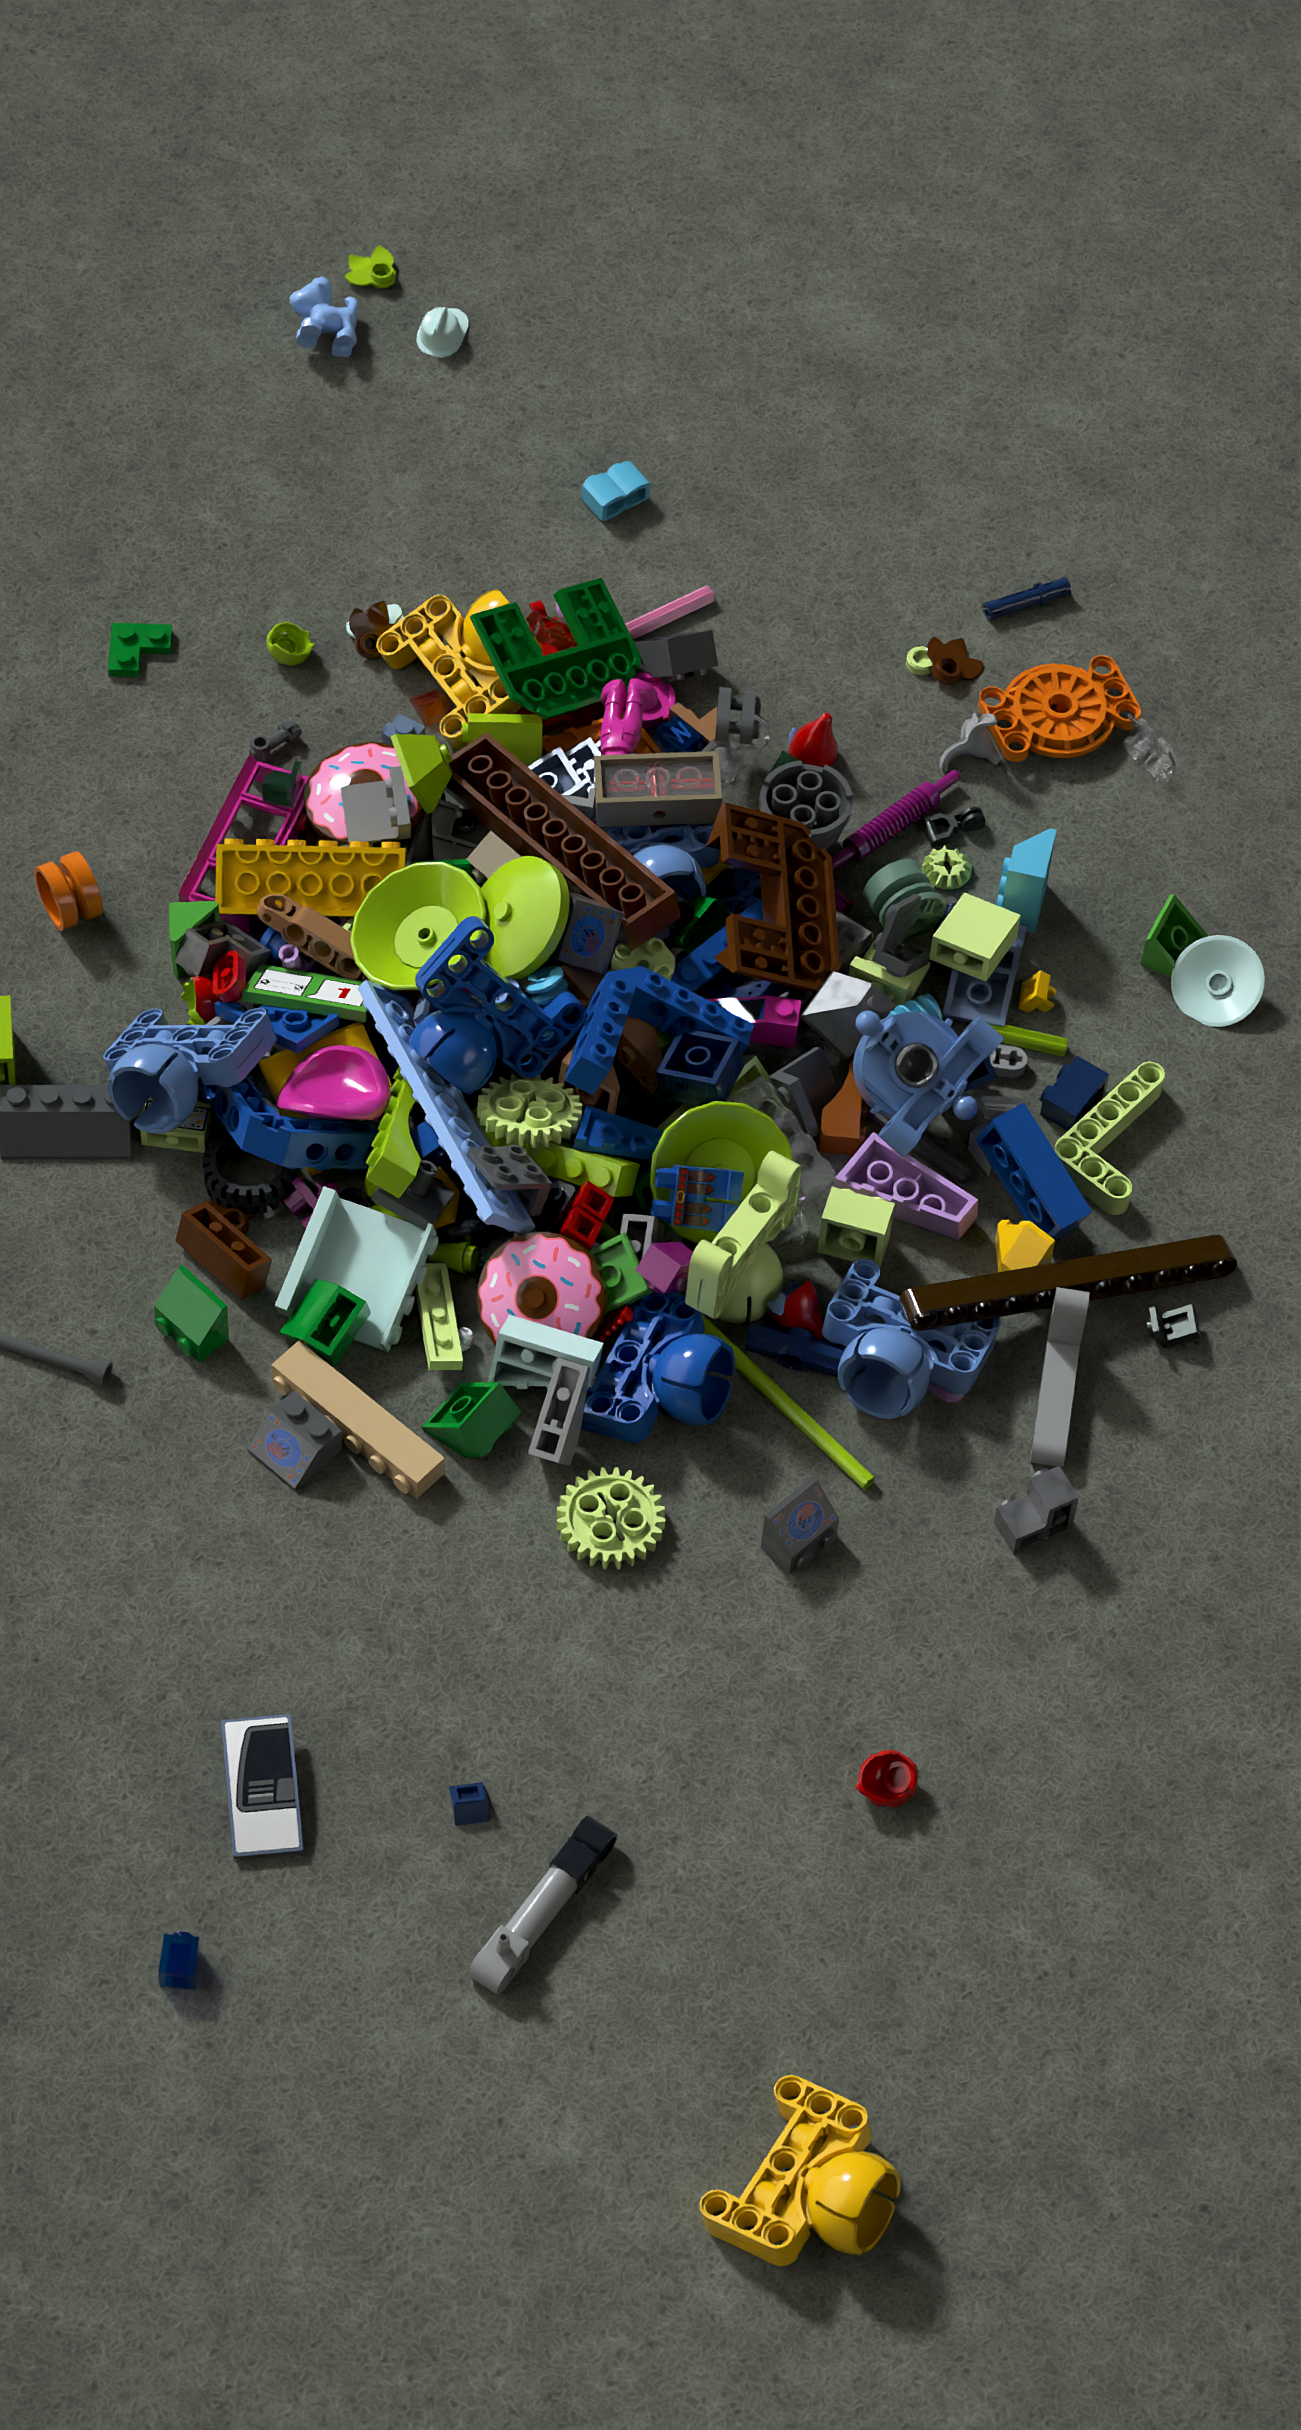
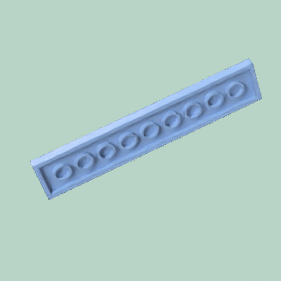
M365 980L357 988L364 1000L363 1005L372 1014L376 1022V1029L384 1036L388 1044L387 1049L389 1053L397 1060L401 1068V1075L409 1082L414 1091V1099L422 1106L426 1113V1121L434 1128L438 1135L439 1145L450 1157L452 1169L462 1179L465 1185L464 1191L474 1201L478 1209L477 1215L488 1225H497L509 1232L530 1233L535 1228V1225L516 1190H498L492 1187L467 1156L470 1147L491 1145L463 1094L430 1066V1055L427 1058L421 1057L409 1044L410 1036L416 1028L413 1021L416 1009L408 995Z

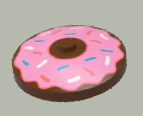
M378 742L353 744L335 751L316 766L305 786L304 805L308 820L320 837L328 841H338V847L349 845L341 787L390 779V767L401 766L393 745ZM404 777L412 831L419 823L425 810L408 788ZM398 840L384 841V842H397ZM382 842L373 843V847H381Z
M531 1232L510 1239L491 1255L480 1275L477 1288V1308L483 1328L495 1345L498 1333L509 1315L593 1340L601 1328L605 1317L607 1287L604 1275L596 1259L579 1242L558 1233Z

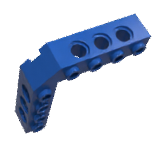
M643 966L607 972L590 997L586 1009V1020L580 1028L564 1080L592 1095L595 1093L611 1070L627 1015L635 1019L639 1018L657 1027L658 1031L663 1034L666 1032L674 1037L680 1027L737 1038L740 1039L742 1053L749 1045L754 1024Z
M246 1076L241 1082L230 1087L204 1085L201 1077L198 1078L199 1092L207 1103L211 1104L212 1110L241 1150L288 1169H298L299 1167H313L318 1170L342 1168L347 1171L369 1169L366 1161L374 1149L371 1145L379 1133L377 1127L380 1121L299 1119L298 1117L279 1116L276 1110L265 1101L262 1091H258L254 1086L251 1076Z

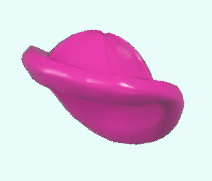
M348 1045L329 1046L313 1052L298 1064L283 1084L277 1106L319 1119L375 1120L382 1115L388 1104L390 1083L388 1075L379 1059L368 1051Z

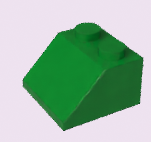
M181 1265L154 1305V1324L162 1335H170L176 1341L178 1348L185 1356L189 1357L192 1355L200 1363L229 1340L228 1308L218 1296L186 1267Z
M461 1382L421 1428L463 1457H483L493 1449V1443L501 1434L506 1433L513 1427V1421L521 1413V1410L500 1382Z

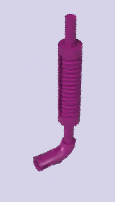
M952 770L933 785L927 781L921 783L910 793H907L893 805L889 806V808L885 809V811H882L856 830L855 833L846 837L843 840L844 849L832 857L833 872L850 859H853L855 862H861L869 854L873 853L887 841H890L891 838H894L895 835H898L899 832H902L903 829H906L916 820H919L920 817H923L924 814H927L928 811L938 806L941 800L940 794L961 779L960 774L956 770ZM834 882L836 910L845 915L843 911L848 913L853 908L854 902L844 895Z

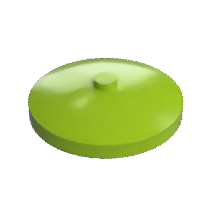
M523 856L513 859L497 869L481 888L487 911L485 924L494 935V944L482 959L503 977L514 980L522 979L536 971L553 953L567 923L570 901L566 880L557 867L538 857Z

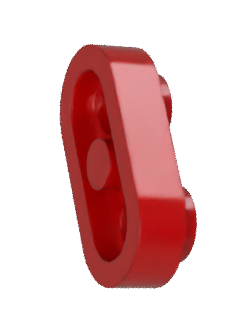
M237 951L225 953L218 959L213 968V993L222 1002H233L242 996L246 984V961Z

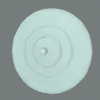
M1225 935L1208 936L1193 942L1180 954L1171 975L1172 994L1179 1009L1188 1016L1210 1027L1232 1025L1247 1017L1258 1005L1265 985L1264 969L1256 952L1245 942Z

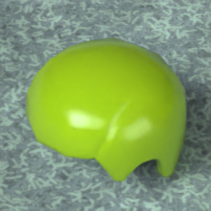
M290 622L276 624L267 636V648L270 655L278 663L288 666L301 664L309 657L315 645L311 643L309 631L302 630L298 625Z

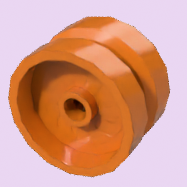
M74 851L61 856L59 867L51 861L35 867L34 878L38 893L46 912L58 930L63 931L76 926L79 916L88 921L103 914V902L96 879L85 858L79 852Z

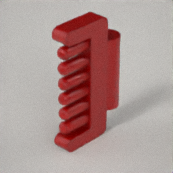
M626 1305L620 1310L611 1313L603 1320L601 1328L593 1340L598 1342L605 1341L607 1336H611L612 1332L618 1329V1326L624 1324V1321L628 1323L632 1320L633 1310Z

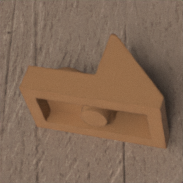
M679 702L669 708L668 727H674L685 732L678 723L680 721L691 734L689 738L679 733L684 740L699 752L716 751V707L700 719L692 710L686 709Z

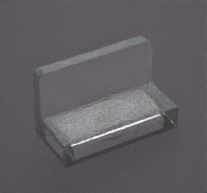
M973 1088L962 1095L973 1097L977 1102L978 1111L970 1120L957 1118V1121L990 1123L992 1119L1023 1103L1024 1098H1021L1022 1094L1019 1091Z

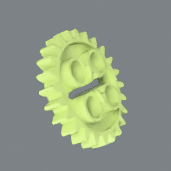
M511 1074L509 1081L499 1077L498 1084L489 1082V1088L482 1089V1095L478 1096L477 1117L480 1118L479 1124L486 1126L485 1132H495V1139L506 1137L507 1144L515 1140L518 1141V1145L521 1147L525 1142L530 1143L532 1148H536L539 1142L549 1147V1141L552 1140L557 1144H561V1137L570 1139L571 1132H578V1126H580L582 1120L583 1104L579 1103V1095H573V1088L564 1089V1083L562 1082L553 1084L552 1077L544 1081L541 1080L540 1074L534 1079L524 1077L518 1079L514 1074Z
M601 1467L600 1476H595L589 1470L586 1481L577 1476L576 1487L567 1485L566 1495L560 1496V1506L557 1507L556 1517L559 1518L557 1519L556 1528L557 1530H562L560 1531V1540L568 1541V1552L578 1549L577 1559L579 1561L589 1556L590 1566H593L597 1560L602 1561L603 1569H607L609 1562H614L616 1568L620 1569L623 1560H626L630 1566H634V1556L645 1560L646 1549L654 1552L656 1541L662 1540V1530L665 1529V1518H663L665 1516V1506H660L661 1495H653V1484L643 1487V1476L635 1481L632 1480L631 1470L624 1476H620L618 1467H615L612 1475H608L604 1467ZM598 1495L603 1496V1498H604V1500H605V1502H606V1505L604 1504V1502L602 1501V1499H601ZM615 1497H623L625 1500H624V1501H616V1500H614L613 1498H615ZM585 1508H591V1509H593V1510H595V1511H594V1512H585V1511H583V1509H585ZM628 1524H637L639 1527H638V1528H630V1527H628V1526H626V1525H628ZM616 1530L623 1541H620L616 1535ZM605 1535L609 1538L602 1540L596 1538V1536Z

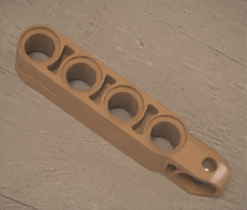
M270 894L261 899L257 907L259 919L281 933L283 939L288 944H293L294 948L297 947L299 951L346 979L363 982L365 980L370 981L355 963L350 942L351 932L315 910L304 907L283 894ZM280 900L283 906H278L275 901Z

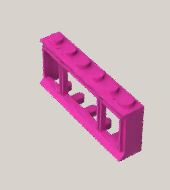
M248 754L178 891L179 902L215 901L214 898L197 892L200 891L208 870L216 871V844H224L226 835L232 823L235 822L242 804L286 818L275 839V845H287V840H299L298 835L300 831H305L309 824L304 805V791L309 777L259 762L252 755ZM253 781L272 785L297 793L298 795L292 807L248 793ZM220 914V920L225 919L246 933H250L254 923L259 924L261 922L258 915Z

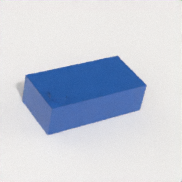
M1024 1102L992 1119L975 1138V1141L1024 1220L1034 1223L1055 1241L1074 1231L1092 1213V1210Z

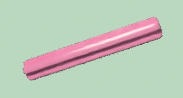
M710 586L702 587L625 625L634 640L714 602V591H712Z

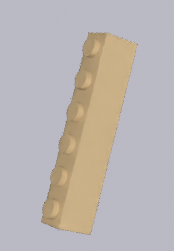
M300 1340L271 1365L272 1384L279 1393L289 1395L295 1390L342 1430V1439H344L350 1451L355 1454L360 1452L368 1459L369 1464L376 1472L380 1474L384 1472L392 1478L394 1485L402 1493L407 1494L409 1492L418 1499L444 1475L445 1458Z

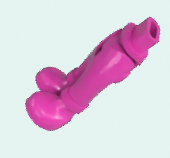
M615 679L604 686L601 693V702L605 708L600 734L601 755L633 754L641 735L643 710H649L657 703L658 694L651 684L640 679H631L628 692L625 683L621 679ZM626 706L624 718L621 719L623 709Z

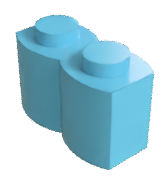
M630 461L616 463L606 473L592 475L582 484L581 499L601 521H607L622 513L625 509H630L647 500L650 495L651 483Z

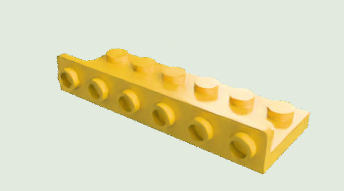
M225 839L224 844H216L215 902L219 904V914L258 915L257 907L264 896L283 894L298 904L309 907L323 916L355 917L357 910L371 889L390 873L406 867L407 849L400 848V842H382L381 847H369V842L350 841V847H337L338 841L328 840L319 841V846H306V840H287V845H275V840L256 839V845H243V839ZM280 900L275 901L278 906H283Z

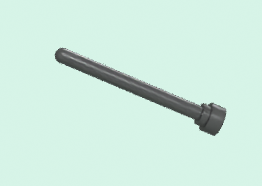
M0 1334V1348L85 1374V1377L90 1379L91 1384L106 1387L112 1375L113 1363L98 1358L88 1362Z

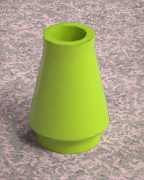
M470 1242L443 1243L437 1245L433 1255L428 1254V1261L432 1263H446L447 1268L466 1274L467 1271H475L479 1251L478 1247L471 1246Z

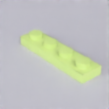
M425 1263L424 1266L427 1267L424 1280L421 1285L416 1284L415 1291L428 1369L462 1370L463 1357L446 1263Z

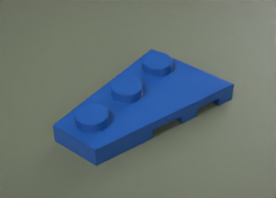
M586 1105L573 1149L652 1160V1154L664 1131Z

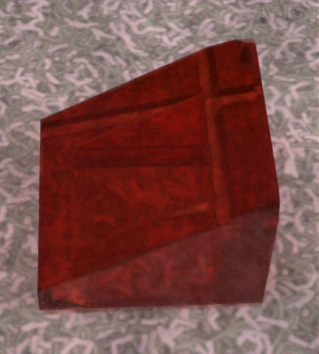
M437 689L410 699L412 706L426 727L440 722L451 712L449 699Z

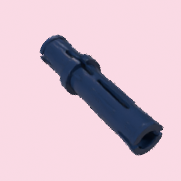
M1062 577L1045 584H1041V582L1033 584V587L1027 590L984 602L982 607H987V609H983V613L987 620L991 621L1032 606H1045L1048 604V601L1071 595L1070 582L1067 577Z

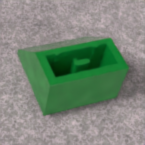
M316 1278L281 1329L280 1334L294 1343L300 1340L324 1361L335 1367L371 1314V1311L365 1300L340 1285Z

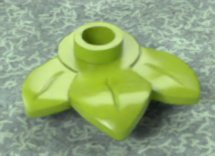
M377 246L374 249L371 258L349 255L348 266L351 272L347 273L344 278L356 286L372 285L376 288H387L396 280V273L392 268L394 258L382 246Z

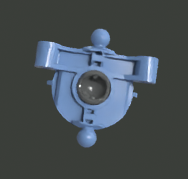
M867 1010L861 1012L856 1018V1028L863 1037L858 1043L854 1055V1080L860 1095L872 1108L870 1112L873 1115L879 1113L890 1119L878 1136L902 1157H905L919 1142L922 1133L933 1118L944 1113L949 1108L953 1107L954 1114L961 1120H970L976 1115L978 1111L976 1100L970 1095H962L968 1083L967 1078L984 1059L994 1052L1004 1038L980 1016L974 1019L959 1037L950 1027L953 1023L952 1020L947 1018L943 1022L939 1018L924 1012H904L880 1020L877 1013Z

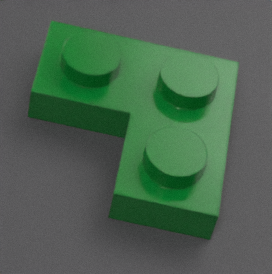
M111 623L108 676L139 677L140 654H171L172 624Z

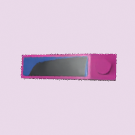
M773 996L707 999L753 1023L754 1027L750 1042L795 1048L801 1000Z

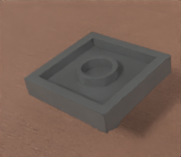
M421 1160L416 1177L399 1199L378 1186L371 1200L425 1231L428 1223L434 1224L451 1202L455 1191L434 1180L433 1177L438 1171L437 1167L430 1161Z

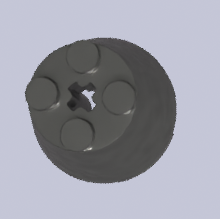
M794 761L779 766L765 778L760 792L759 808L761 812L804 823L812 832L808 836L820 850L824 847L830 854L851 817L853 794L847 780L832 767L825 765L822 768L815 765L802 764V761Z

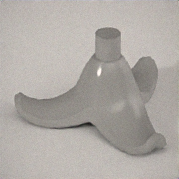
M978 712L973 713L972 718L967 719L962 725L961 740L951 745L941 756L940 769L944 773L948 772L950 761L954 757L963 754L987 758L993 765L998 764L1003 756L994 749L992 739L986 730V726H995L997 724L996 717L989 713L980 715Z

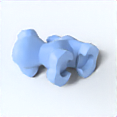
M326 277L315 278L310 284H307L290 296L291 307L303 320L301 328L297 331L296 343L302 348L309 349L317 344V340L322 333L334 334L332 354L339 357H349L352 353V348L357 343L355 333L359 310L357 299L347 297L344 299L347 307L331 306L332 285Z

